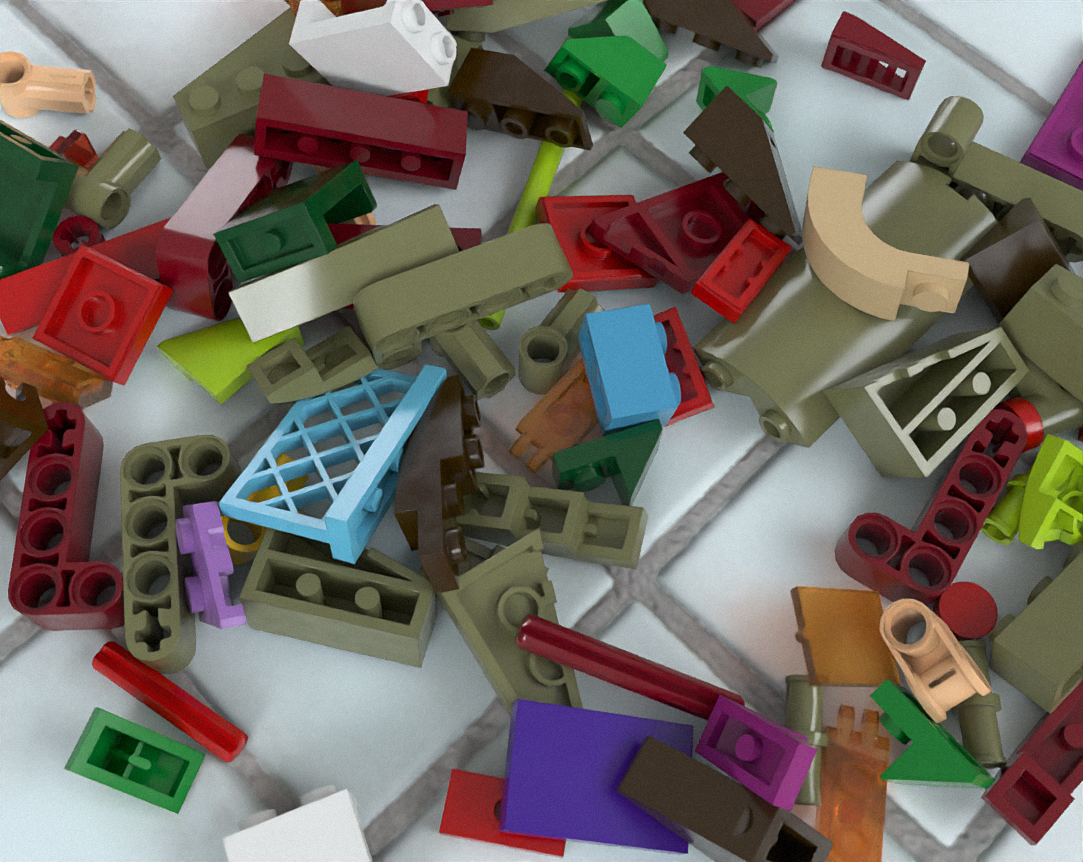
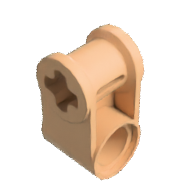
M900 599L884 610L880 619L882 638L906 675V681L914 696L933 721L937 724L947 719L946 711L976 693L986 696L992 692V688L984 674L968 652L959 644L949 626L926 605L915 599ZM926 622L924 636L918 642L907 644L906 640L909 629L914 624Z

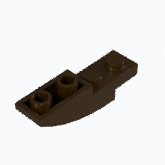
M459 375L447 377L432 396L416 424L401 461L395 493L394 515L411 551L418 550V557L436 594L460 589L459 564L467 562V549L460 526H457L456 517L465 515L463 496L478 493L476 469L484 468L485 466L480 438L478 434H474V428L482 426L479 405L474 394L466 396Z

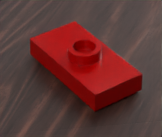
M749 218L695 283L691 294L735 324L785 261L793 247Z
M676 307L653 315L655 322H661L665 329L667 338V351L664 354L668 372L676 374L681 390V402L664 427L715 407Z
M452 769L439 829L440 835L563 859L566 840L499 832L504 778Z

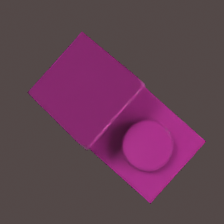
M719 695L694 752L770 804L791 811L818 749L808 744V739L801 733Z

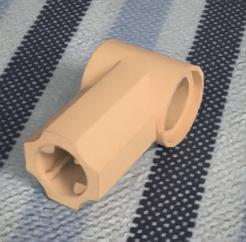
M14 51L0 53V103L4 111L10 116L27 118L37 114L40 110L84 114L94 111L97 98L95 90L96 80L92 70L32 65L28 58L21 53Z

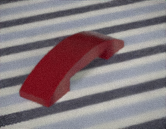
M1083 681L1051 714L1046 712L1006 760V766L1000 768L994 777L995 781L981 796L1031 846L1038 844L1075 800L1071 794L1083 781Z

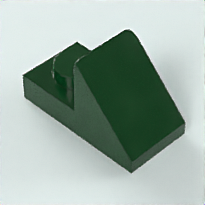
M653 420L554 452L552 455V476L557 489H574L577 492H587L599 487L606 481V478L611 477L622 505L632 506L658 451L663 431L660 420Z

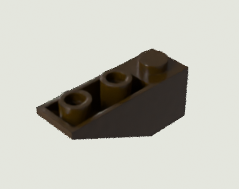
M643 0V4L649 15L652 16V21L657 29L675 35L678 26L695 33L692 42L717 52L721 43L736 48L738 51L735 59L758 68L762 67L764 60L777 63L779 58L777 53L733 0Z
M477 48L470 49L447 91L453 108L468 112V128L504 133L517 139L529 138L549 142L562 148L575 147L591 151L593 142L582 109L515 55Z
M726 85L683 132L695 144L688 153L709 173L716 167H719L730 178L723 187L743 207H746L753 201L763 210L765 214L758 221L769 232L781 240L788 235L800 245L803 242L802 229L774 134L765 121Z
M650 735L645 737L615 789L619 794L715 862H825L834 844L789 810L770 804L741 783Z

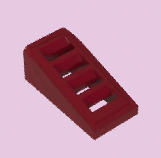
M843 11L831 33L821 67L909 100L926 60L859 17ZM880 61H881V62H884V63L888 64V66L885 67L884 65H882V64L879 63V62H880ZM897 68L906 71L904 78L895 73Z

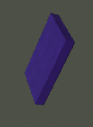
M515 700L512 702L499 832L676 855L688 854L689 843L619 794L615 789L645 737L648 735L692 757L694 726L536 701Z

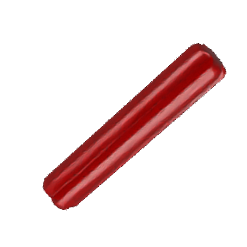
M115 641L105 643L94 656L92 666L95 670L220 759L231 763L244 749L248 741L246 733L158 671L143 664L132 653Z

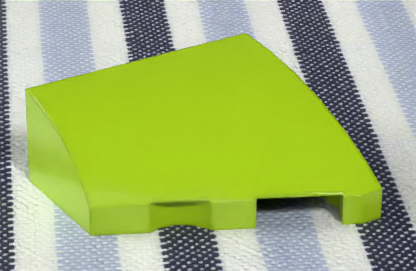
M237 317L164 340L156 347L190 381L194 380L215 401L222 405L253 378L247 365L293 338L296 339L301 348L305 346L298 326L252 342L241 318Z
M1047 434L1031 469L1020 513L1019 541L1034 549H1043L1044 542L1060 540L1069 545H1077L1080 541H1083V451L1066 439Z

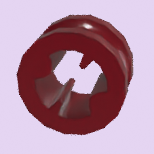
M73 216L63 220L56 227L53 235V244L61 256L64 257L77 252L79 247L73 248L71 244L73 242L79 244L77 239L87 236L89 238L87 242L81 240L82 244L87 247L105 242L106 239L94 220L86 216Z

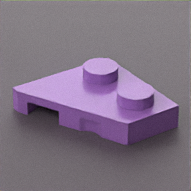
M217 501L182 506L184 518L176 519V536L181 554H190L193 577L185 578L184 580L189 612L191 614L198 612L201 622L219 629L245 625L246 618L243 604L232 606L228 575L233 574L234 568L225 540Z

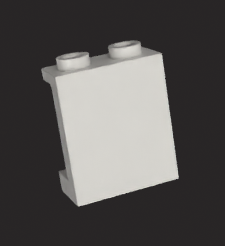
M301 0L289 45L334 87L382 96L448 86L457 47L453 36L444 28L422 0H387L383 7L336 17L320 0Z
M336 785L321 787L299 798L301 807L277 816L275 809L250 815L238 822L239 832L222 838L228 862H373L356 811L359 807L355 795L348 789L338 792Z

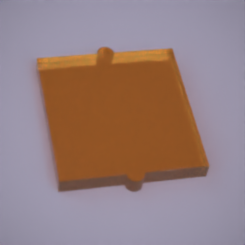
M796 586L790 590L799 630L795 633V638L802 644L810 686L879 687L886 679L901 685L895 657L883 640L880 632V619L883 615V608L878 591Z

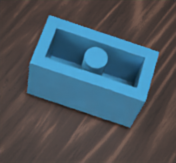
M644 304L585 314L577 337L602 437L657 419L660 420L662 426H665L681 402V390L676 374L668 372L664 357L667 351L665 329L661 322H655L651 305Z

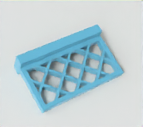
M425 364L418 376L378 368L354 381V383L358 384L357 386L335 393L329 391L310 398L297 400L220 500L219 506L222 515L329 543L334 559L355 564L395 500L400 465L408 440L432 396L447 379L446 368ZM393 391L405 394L401 399L382 405L377 396ZM367 400L371 407L347 416H343L339 409ZM331 412L334 420L305 429L303 423L307 418ZM373 424H381L383 429L379 434L356 441L352 431ZM339 435H343L347 443L317 453L313 446L314 443ZM301 447L305 448L308 457L277 466L275 461L280 454ZM353 459L356 460L358 466L354 472L330 479L325 470ZM314 472L317 473L320 483L289 493L285 485L286 481ZM274 485L277 486L281 495L260 503L247 500L252 492ZM329 498L332 504L322 519L298 514L297 508Z

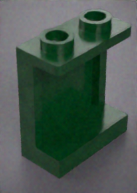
M0 120V280L43 264L79 165Z
M354 160L270 191L213 233L238 282L241 283L329 254L337 247V244L327 223L339 224L369 214L377 208V202L358 161Z

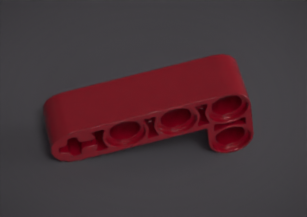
M239 134L234 138L160 233L156 247V261L160 282L174 290L166 304L168 308L218 322L227 316L232 305L228 291L234 289L233 272L213 233L270 191L285 186L292 172V161L254 155V136Z
M70 402L53 403L43 409L49 429L30 448L8 586V600L15 610L47 630H96L123 627L125 625L123 573L110 563L100 561L89 562L104 448L103 437L80 407ZM70 481L69 486L64 491L54 495L59 485ZM63 533L61 541L55 547L46 550L48 542L57 534ZM116 585L113 597L107 603L96 606L99 594L107 587ZM51 588H56L50 602L42 607H38L39 599L44 592Z
M1003 409L991 410L959 443L911 530L879 513H864L857 516L838 540L835 548V560L840 569L849 577L891 602H896L900 599H915L926 606L930 605L953 582L1026 445L1028 434L1022 420L1014 413ZM990 442L994 445L991 457L982 454ZM960 479L970 482L975 487L977 494L965 489ZM935 523L948 527L953 534L954 540L945 538L938 533ZM856 538H864L871 541L878 551V556L864 553L858 547ZM909 568L921 570L928 578L930 587L917 584L910 576Z

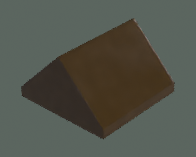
M1030 197L1022 199L959 260L969 262L968 277L998 325L1028 290L1055 264L1075 273Z

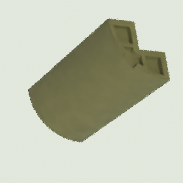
M896 161L865 189L863 195V217L873 234L889 246L910 253L959 261L998 221L974 194L966 200L948 185L951 182V177L928 166L908 161ZM803 246L773 274L735 324L724 318L693 347V350L703 366L701 368L703 377L714 389L750 397L760 415L759 424L769 437L778 442L785 441L809 448L840 418L823 393L824 390L900 358L946 312H928L914 306L900 304L895 321H891L856 309L841 300L821 282L813 271ZM968 276L961 297L973 286Z

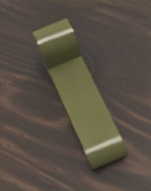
M951 96L944 99L920 137L909 162L928 166L951 177V182L948 185L966 200L974 194L998 222L1022 199L1030 197L1069 262L1083 261V191L974 142L973 140L984 119L981 108L972 100L961 96Z
M541 223L366 286L354 296L353 304L357 321L377 367L391 370L416 359L422 352V340L550 293L570 281L573 277V272L552 226L547 223Z
M197 435L145 443L130 450L121 462L120 489L125 640L128 650L135 658L155 669L160 674H174L182 671L190 664L196 651L195 613L191 614L189 612L184 587L185 578L193 577L189 553L181 554L176 536V519L184 518L182 506L212 501L220 502L242 473L241 467L228 445L221 438L214 435ZM214 462H222L216 472L207 476H201L206 466ZM164 471V474L158 481L145 485L148 477L154 472ZM160 522H167L165 530L159 536L147 539V534L154 525ZM170 575L169 583L160 593L149 595V588L153 581L158 577ZM163 628L171 635V637L164 639ZM160 644V650L155 651L153 646Z

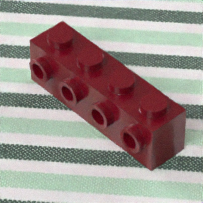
M264 74L256 115L254 155L326 168H335L357 160L363 174L456 190L466 156L468 112Z

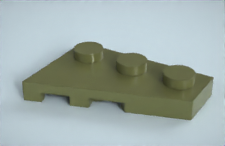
M539 528L459 576L460 589L437 594L510 718L512 702L517 699L583 709L574 669L518 648L515 644L518 627L523 618L529 614L559 624L554 605L557 600L552 580L548 581L541 550L544 547Z

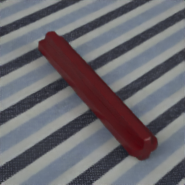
M527 615L518 627L515 644L518 648L708 721L719 695L743 706L745 705L741 695L536 615Z

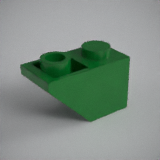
M629 35L566 39L544 71L556 79L561 87L575 93L595 108L600 116L622 128L643 106L667 65Z

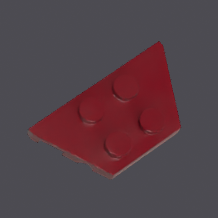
M724 172L594 218L589 233L594 239L681 294H686L692 291L695 283L750 218L761 225L758 220L765 212L753 201L746 207H743L723 187L730 178Z

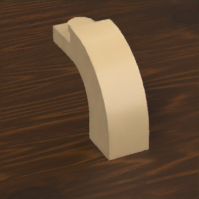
M813 166L803 218L802 240L807 259L821 282L852 307L886 320L895 321L900 304L914 306L928 312L942 311L954 314L967 282L969 262L910 253L884 243L869 229L862 213V201L868 175Z

